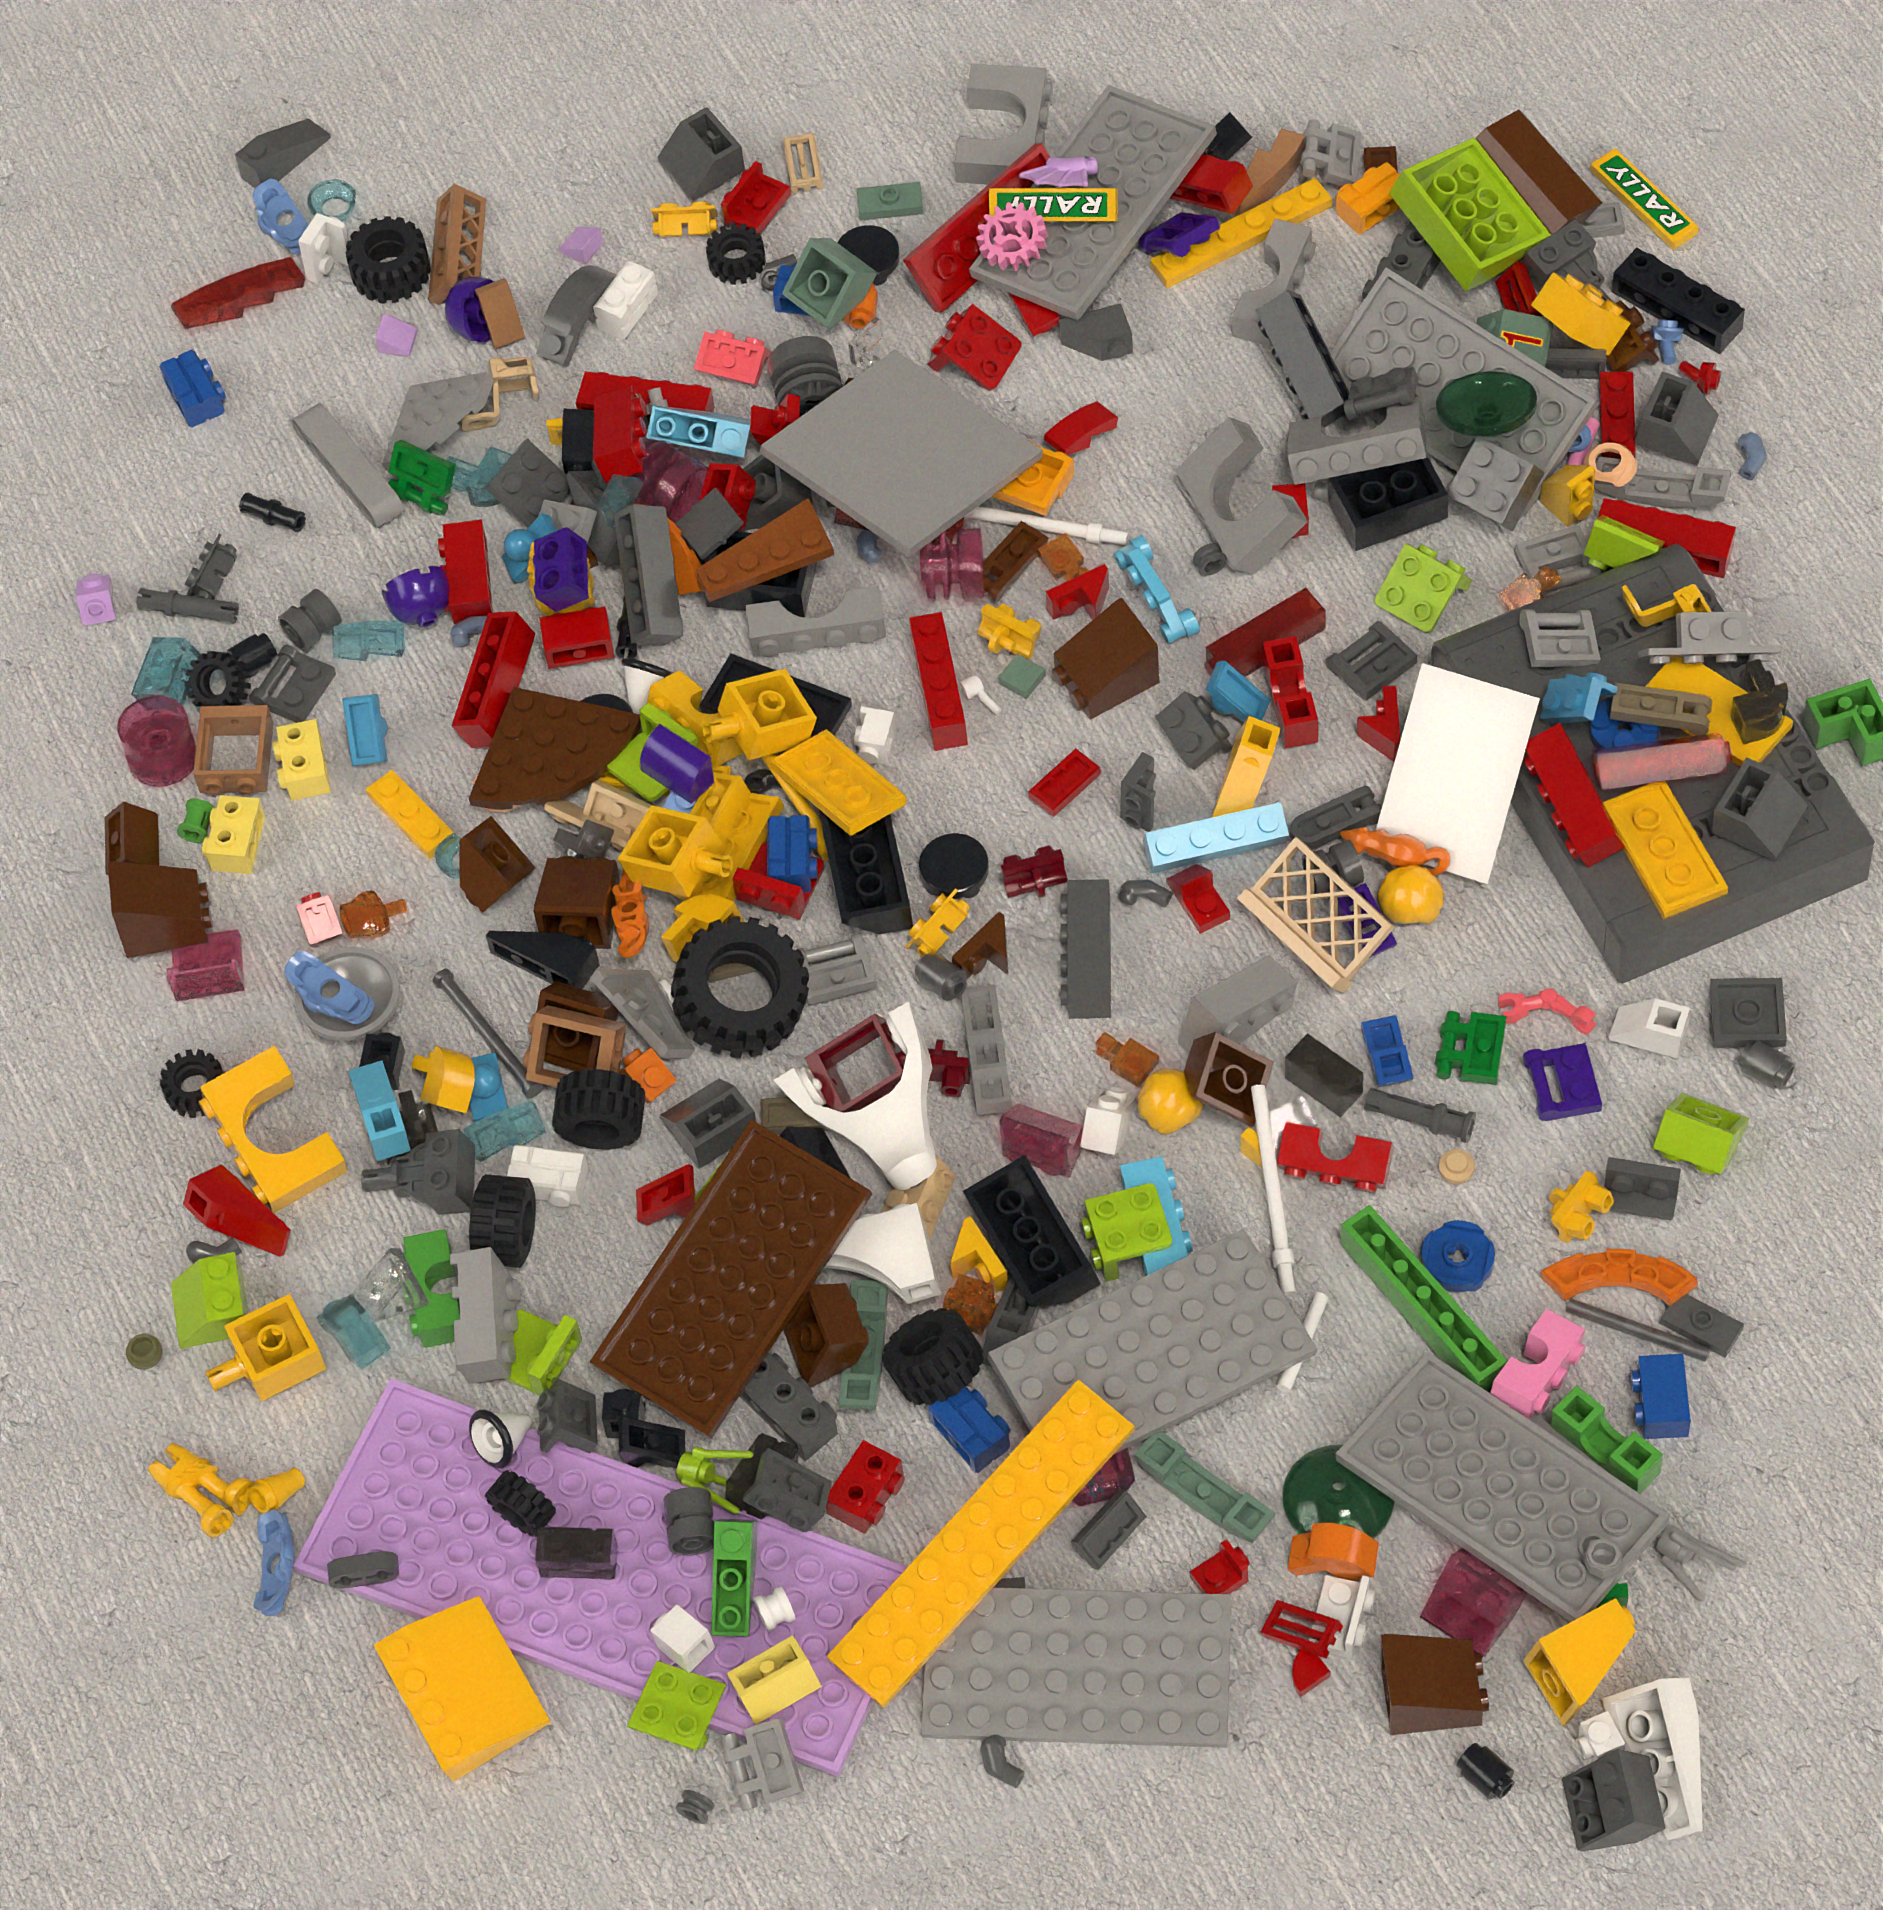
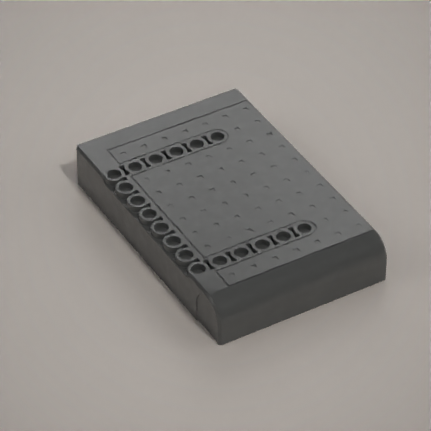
M1672 544L1659 550L1657 553L1621 565L1435 641L1431 650V666L1540 698L1529 735L1530 739L1558 724L1548 723L1540 719L1543 707L1542 701L1547 692L1550 679L1565 678L1566 674L1586 677L1587 673H1597L1607 677V682L1614 686L1616 682L1645 687L1665 664H1649V658H1638V651L1647 648H1677L1676 616L1648 627L1641 626L1623 598L1622 586L1626 585L1641 611L1673 600L1674 592L1691 584H1695L1712 612H1724V610L1717 601L1714 590L1689 552L1679 544ZM1523 609H1533L1536 613H1576L1578 609L1590 610L1601 659L1600 662L1576 667H1531L1525 633L1520 627L1521 611ZM1539 627V630H1578V627ZM1737 656V662L1716 663V657H1704L1702 664L1793 720V726L1761 762V764L1779 771L1808 804V809L1776 861L1712 833L1714 810L1740 769V766L1681 729L1660 726L1655 747L1645 756L1634 760H1628V756H1617L1616 759L1603 755L1593 745L1590 738V721L1560 723L1569 735L1602 802L1662 778L1665 779L1728 886V894L1663 919L1623 849L1588 868L1580 857L1574 860L1564 842L1570 838L1566 829L1560 832L1551 816V813L1556 810L1552 801L1546 804L1537 788V785L1542 783L1539 775L1532 776L1524 759L1522 760L1511 805L1618 983L1623 984L1867 881L1869 877L1875 843L1874 839L1834 777L1823 766L1815 749L1805 738L1798 723L1784 705L1782 698L1769 682L1764 670L1757 662H1749V656ZM1613 695L1599 696L1598 704ZM1619 723L1617 730L1626 729L1627 731H1632L1631 724ZM1526 749L1523 757L1528 755Z

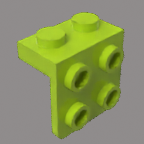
M1405 543L1378 591L1375 603L1416 628L1429 633L1435 628L1456 588L1467 591L1473 579L1464 575L1466 568L1448 559L1447 563L1444 564L1435 559L1438 552L1421 543L1418 549Z
M648 702L639 710L642 732L630 741L616 759L607 765V770L648 801H656L669 789L643 773L640 769V757L647 739L659 724L698 748V737L690 728H683L675 722L667 711L659 710Z
M1147 1183L1084 1200L1086 1217L1080 1218L1085 1239L1092 1238L1095 1248L1090 1249L1091 1259L1095 1271L1102 1269L1105 1282L1119 1279V1261L1165 1250L1172 1246V1236L1154 1184Z

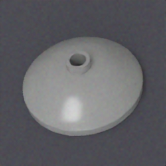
M362 947L337 948L317 958L356 987L361 988L374 1001L372 1014L364 1022L355 1025L320 1012L314 1013L306 1008L299 993L295 991L296 1007L304 1024L317 1035L336 1041L356 1040L366 1037V1034L376 1032L393 1016L400 999V984L394 967L381 954ZM336 981L326 982L321 989L322 996L325 998L335 997L340 990L339 983Z

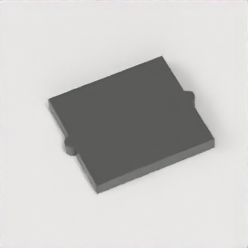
M716 487L700 502L694 503L692 509L675 523L703 560L721 544H726V539L744 524Z

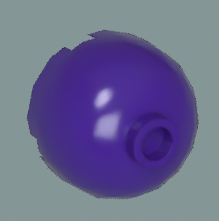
M468 277L457 282L450 289L445 303V317L451 329L459 336L470 341L483 343L491 340L475 289L495 281L485 277Z
M428 566L430 573L420 574L419 569H414L390 580L386 584L388 591L383 589L381 591L390 613L400 622L410 625L418 624L421 628L435 624L438 621L437 617L445 611L449 603V583L442 567Z

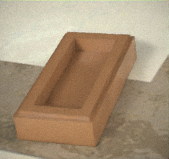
M505 278L475 289L490 339L495 349L525 338L516 306Z

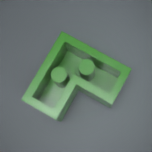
M1870 678L1806 699L1803 724L1816 749L1849 739L1862 766L1883 759V702Z

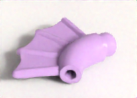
M1084 156L1073 158L1050 157L1046 165L1021 172L1019 177L1030 179L1035 182V185L1049 184L1059 188L1066 186L1087 187L1088 175L1097 174L1098 165L1094 157L1085 159Z

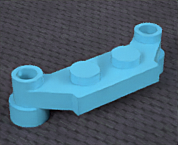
M1143 535L1130 540L1129 545L1113 553L1122 571L1127 569L1132 583L1135 586L1140 584L1143 588L1142 596L1150 610L1156 609L1164 624L1160 625L1159 628L1168 644L1183 636L1189 638L1200 632L1198 622L1189 608L1177 613L1170 594L1149 563L1150 560L1154 559V556Z

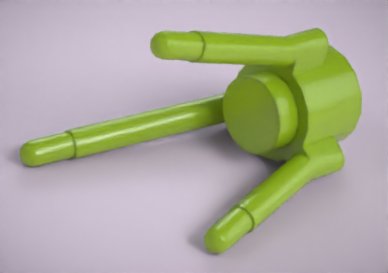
M695 1446L693 1452L687 1451L681 1456L677 1466V1477L681 1480V1485L707 1489L711 1493L713 1502L737 1515L740 1513L738 1507L703 1486V1484H709L712 1481L744 1493L750 1487L715 1474V1464L709 1458H752L753 1452L706 1450Z

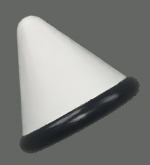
M624 658L621 664L624 668L628 702L633 713L639 714V710L647 704L651 684L673 674V672L640 660Z
M485 1409L478 1410L473 1413L469 1422V1434L472 1444L485 1463L494 1468H504L510 1464L513 1454L532 1424V1419L528 1415L491 1412Z

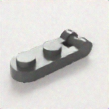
M1362 786L1294 818L1290 828L1291 840L1298 837L1309 848L1315 849L1341 837V831L1361 828L1368 824H1377L1382 806L1381 804H1376L1373 800L1375 795L1370 787ZM1358 806L1363 809L1357 812L1354 807Z

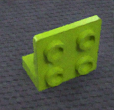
M519 1309L516 1312L518 1329L514 1331L513 1336L516 1359L511 1364V1377L503 1379L540 1396L544 1390H549L555 1381L559 1379L582 1342V1336L578 1321L567 1315H564L559 1324L556 1325L523 1309Z

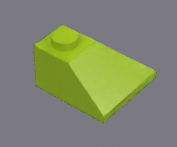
M1602 515L1594 523L1583 555L1590 557L1589 564L1607 570L1609 566L1616 568L1657 553L1663 548L1665 542Z

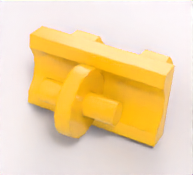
M988 603L982 607V621L977 634L989 640V651L997 654L1005 648L1029 660L1033 656L1035 642L1040 636L1041 623L1032 618L1026 619L1024 622L1016 619L1013 608L1003 603L996 608Z
M1587 1170L1575 1186L1569 1184L1565 1191L1554 1188L1548 1195L1549 1200L1554 1205L1549 1212L1552 1215L1551 1222L1559 1231V1240L1565 1243H1569L1573 1237L1588 1240L1595 1228L1593 1217L1588 1216L1590 1212L1596 1210L1604 1214L1614 1204L1611 1191L1599 1185L1595 1173Z

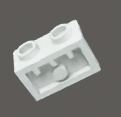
M316 213L298 241L306 280L316 284L319 283L324 274L330 272L334 261L348 266L345 253L348 241L346 225L336 217H327Z
M1329 1575L1325 1576L1316 1613L1337 1619L1343 1625L1341 1632L1336 1631L1334 1637L1337 1639L1334 1646L1329 1644L1327 1648L1330 1652L1329 1654L1353 1659L1355 1647H1363L1367 1625L1362 1624L1364 1612H1372L1376 1591L1370 1590V1577L1363 1575L1360 1583ZM1316 1624L1312 1626V1629L1324 1632L1326 1629ZM1309 1638V1641H1312V1642H1315V1643H1318V1642H1319L1318 1640Z

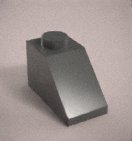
M1121 303L1086 312L1079 321L1069 317L1058 320L1059 339L1063 346L1100 361L1121 358L1124 355L1133 353L1132 331Z

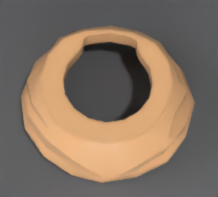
M1603 443L1594 446L1586 454L1582 465H1591L1596 470L1595 480L1613 483L1615 487L1623 486L1631 481L1637 472V461L1632 453L1624 445L1617 443ZM1600 453H1619L1621 455V462L1612 472L1597 470L1595 460Z

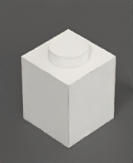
M677 1604L669 1612L662 1614L650 1630L657 1648L688 1674L715 1648L708 1629Z

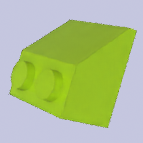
M1681 1093L1666 1108L1653 1149L1661 1151V1155L1669 1160L1677 1162L1685 1160L1693 1163L1695 1168L1703 1173L1711 1175L1721 1174L1729 1166L1749 1118Z
M235 1252L199 1259L171 1282L180 1349L229 1339L224 1325L248 1314L243 1271Z

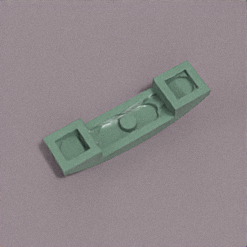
M851 1280L850 1294L857 1303V1312L862 1325L868 1331L869 1343L857 1364L847 1368L842 1373L838 1405L839 1408L876 1410L883 1365L882 1355L884 1354L888 1287L879 1281Z
M1162 1431L1147 1438L1134 1454L1135 1460L1177 1498L1214 1524L1246 1541L1253 1543L1276 1515L1274 1511L1249 1493L1245 1492L1241 1495L1186 1455V1448Z

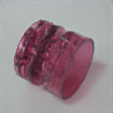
M660 440L646 448L647 456L643 458V472L628 476L625 488L626 495L634 503L666 507L667 517L676 523L692 509L694 503L699 502L708 467L693 457H686L680 449L675 448L667 441Z
M981 527L959 528L956 544L949 543L945 530L940 534V545H934V540H932L920 549L921 582L926 590L928 601L937 600V585H943L944 599L950 600L952 584H959L963 599L985 598Z
M148 696L136 700L124 709L118 719L117 732L132 776L140 783L152 787L169 786L187 777L194 769L196 744L184 707L172 698Z

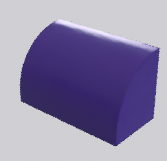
M659 724L643 747L640 757V769L643 773L692 804L714 784L711 757Z

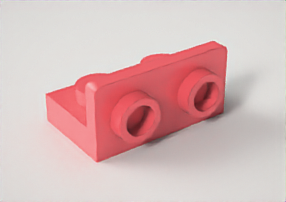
M716 329L715 334L704 331L694 370L757 387L765 358L768 359L771 351L764 347L765 342L751 337H746L745 342L734 339V334Z

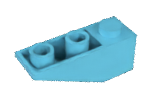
M653 405L646 438L744 458L750 429V419L715 412Z
M383 1061L348 1070L376 1161L411 1151Z

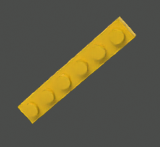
M1315 177L1220 224V229L1211 233L1209 240L1196 245L1192 244L1188 254L1183 257L1173 256L1170 252L1165 251L1151 258L1150 268L1166 289L1266 240L1275 218L1298 224L1331 208L1332 198Z

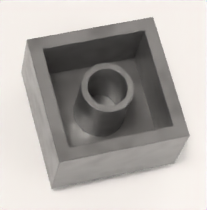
M1477 436L1447 493L1448 497L1455 502L1513 532L1545 472L1521 457Z

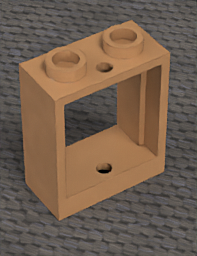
M268 705L201 706L193 773L200 793L217 795L227 792H240L243 794L267 792L274 726ZM259 735L256 769L211 770L214 736Z
M549 1005L532 1015L528 1029L529 1034L532 1035L531 1046L527 1049L523 1061V1066L527 1069L525 1080L557 1087L560 1078L568 1075L543 1069L549 1025L601 1036L596 1069L620 1072L626 1023Z

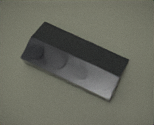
M818 809L842 924L879 935L912 928L911 908L891 815L883 817L850 836Z
M1026 1155L963 1190L965 1197L1030 1307L1069 1303L1101 1284L1093 1267Z

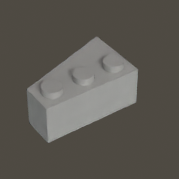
M1270 955L1193 996L1178 1044L1189 1054L1194 1039L1213 1032H1217L1241 1044L1277 1015L1284 1013L1291 1007L1294 1002L1293 996L1298 982Z
M491 1247L450 1253V1265L456 1266L458 1269V1286L452 1287V1298L459 1299L460 1320H454L456 1366L470 1384L510 1378L511 1364L516 1359L513 1336L514 1331L518 1329V1318L515 1309L516 1300L520 1299L519 1283L517 1279L512 1278Z

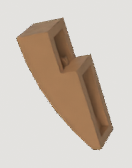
M1281 128L1270 152L1257 149L1247 170L1253 188L1236 209L1235 216L1268 201L1288 182L1300 165L1301 154L1305 151V135Z

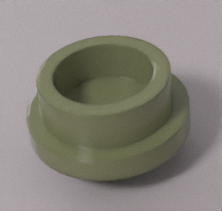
M148 1334L134 1336L126 1348L128 1362L137 1369L152 1368L160 1361L163 1354L160 1341Z

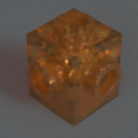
M960 1273L954 1287L949 1288L943 1303V1308L955 1310L962 1316L971 1332L979 1335L983 1334L987 1323L990 1324L998 1306L995 1303L994 1286L992 1284Z

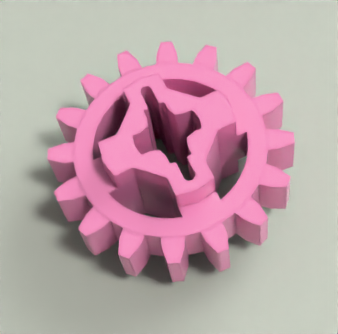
M1008 202L1006 210L1001 211L996 206L994 207L996 214L993 217L988 214L984 215L987 224L978 225L980 235L976 237L982 257L988 259L990 266L998 263L1001 271H1004L1008 265H1012L1013 270L1018 271L1020 263L1029 267V259L1031 257L1040 259L1041 256L1038 249H1046L1047 245L1044 238L1048 237V232L1043 217L1041 215L1037 216L1034 207L1026 211L1024 203L1020 202L1017 209H1013L1011 203ZM1032 228V229H1033L1032 237H1031V239H1029V236L1031 235L1030 229Z

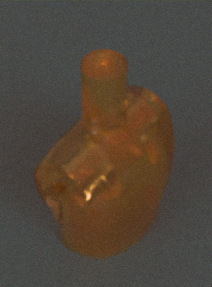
M373 890L362 892L339 907L343 927L350 939L381 937L390 931L389 917L407 912V905L404 899L383 904L378 894Z

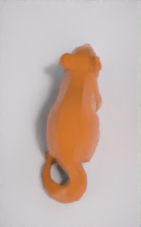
M1367 827L1340 832V836L1345 841L1350 840L1353 843L1358 854L1364 851L1374 858L1388 861L1391 866L1397 868L1415 864L1423 868V864L1437 858L1439 860L1438 866L1428 870L1433 875H1440L1450 865V853L1445 848L1432 847L1426 849L1425 843L1408 834L1392 835L1384 829L1369 831Z
M623 869L619 885H614L612 888L617 906H614L611 911L617 935L622 941L618 946V954L624 958H631L637 955L645 945L649 933V917L645 912L644 901L647 897L642 892L641 883L634 882L633 884Z

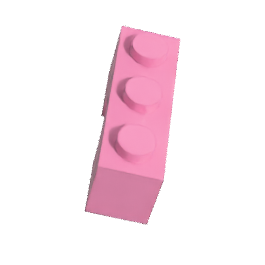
M1546 1309L1530 1330L1524 1350V1356L1538 1364H1526L1511 1357L1494 1379L1491 1394L1529 1420H1531L1536 1412L1542 1414L1550 1401L1551 1394L1549 1393L1553 1388L1559 1390L1568 1375L1567 1368L1570 1364L1576 1366L1581 1360L1586 1346L1582 1344L1585 1329Z

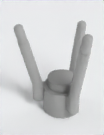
M1674 1525L1665 1530L1656 1546V1550L1664 1555L1660 1563L1671 1569L1700 1602L1705 1600V1596L1678 1566V1561L1685 1564L1695 1552L1730 1571H1734L1736 1566L1740 1568L1745 1566L1743 1560L1694 1538Z

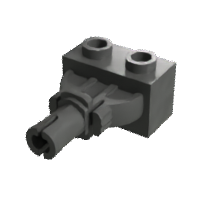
M1576 219L1525 253L1522 263L1525 264L1533 287L1538 293L1554 272L1564 278L1571 274L1585 284L1583 287L1589 283L1603 293L1601 298L1605 301L1607 299L1611 300L1600 287L1605 277L1597 270V258L1593 252L1596 241Z
M460 1129L426 1133L425 1143L416 1146L406 1155L396 1156V1161L390 1167L362 1170L361 1176L367 1177L361 1179V1185L365 1192L394 1189L397 1197H412L419 1202L428 1204L439 1215L471 1211L474 1187L475 1144Z

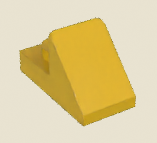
M972 1217L965 1218L950 1262L952 1278L955 1279L975 1269L983 1285L989 1283L997 1294L1003 1291L1008 1283L1007 1271Z

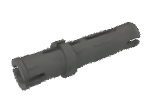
M140 588L138 594L142 595V597L137 596L136 601L138 609L165 612L166 616L174 617L175 614L235 624L237 617H234V615L238 616L239 604L237 602L181 595L177 590L161 592Z

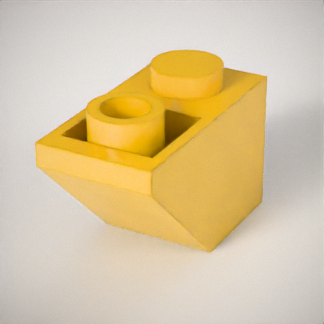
M1591 465L1564 466L1542 482L1541 503L1567 527L1577 520L1585 519L1593 509L1596 470Z

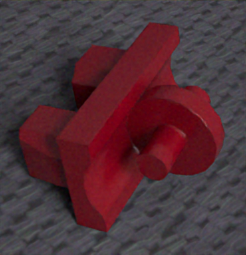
M1048 845L1038 848L1033 857L1022 859L1021 856L1016 854L1004 857L1003 865L1000 866L1007 897L1010 898L1035 891L1037 897L1041 898L1046 896L1045 888L1067 882L1068 879L1061 849L1054 851Z
M937 1039L935 1049L928 1048L932 1063L929 1081L942 1082V1094L949 1097H960L964 1085L970 1084L969 1058L958 1057V1051L945 1050V1040Z

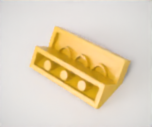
M713 772L714 784L698 797L690 814L707 818L722 842L716 853L730 855L733 859L732 871L722 869L729 872L727 877L704 872L689 897L670 894L682 901L702 894H714L734 901L736 895L732 878L737 867L749 870L761 844L768 838V818L779 816L785 806L780 797L751 793L741 776Z

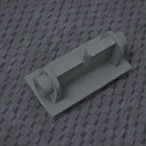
M218 534L213 544L208 541L205 544L198 558L203 561L200 569L198 570L193 567L184 584L190 587L187 596L194 593L200 598L215 599L224 579L213 574L214 571L226 577L237 558L235 554L237 550L234 546L219 544L221 534Z

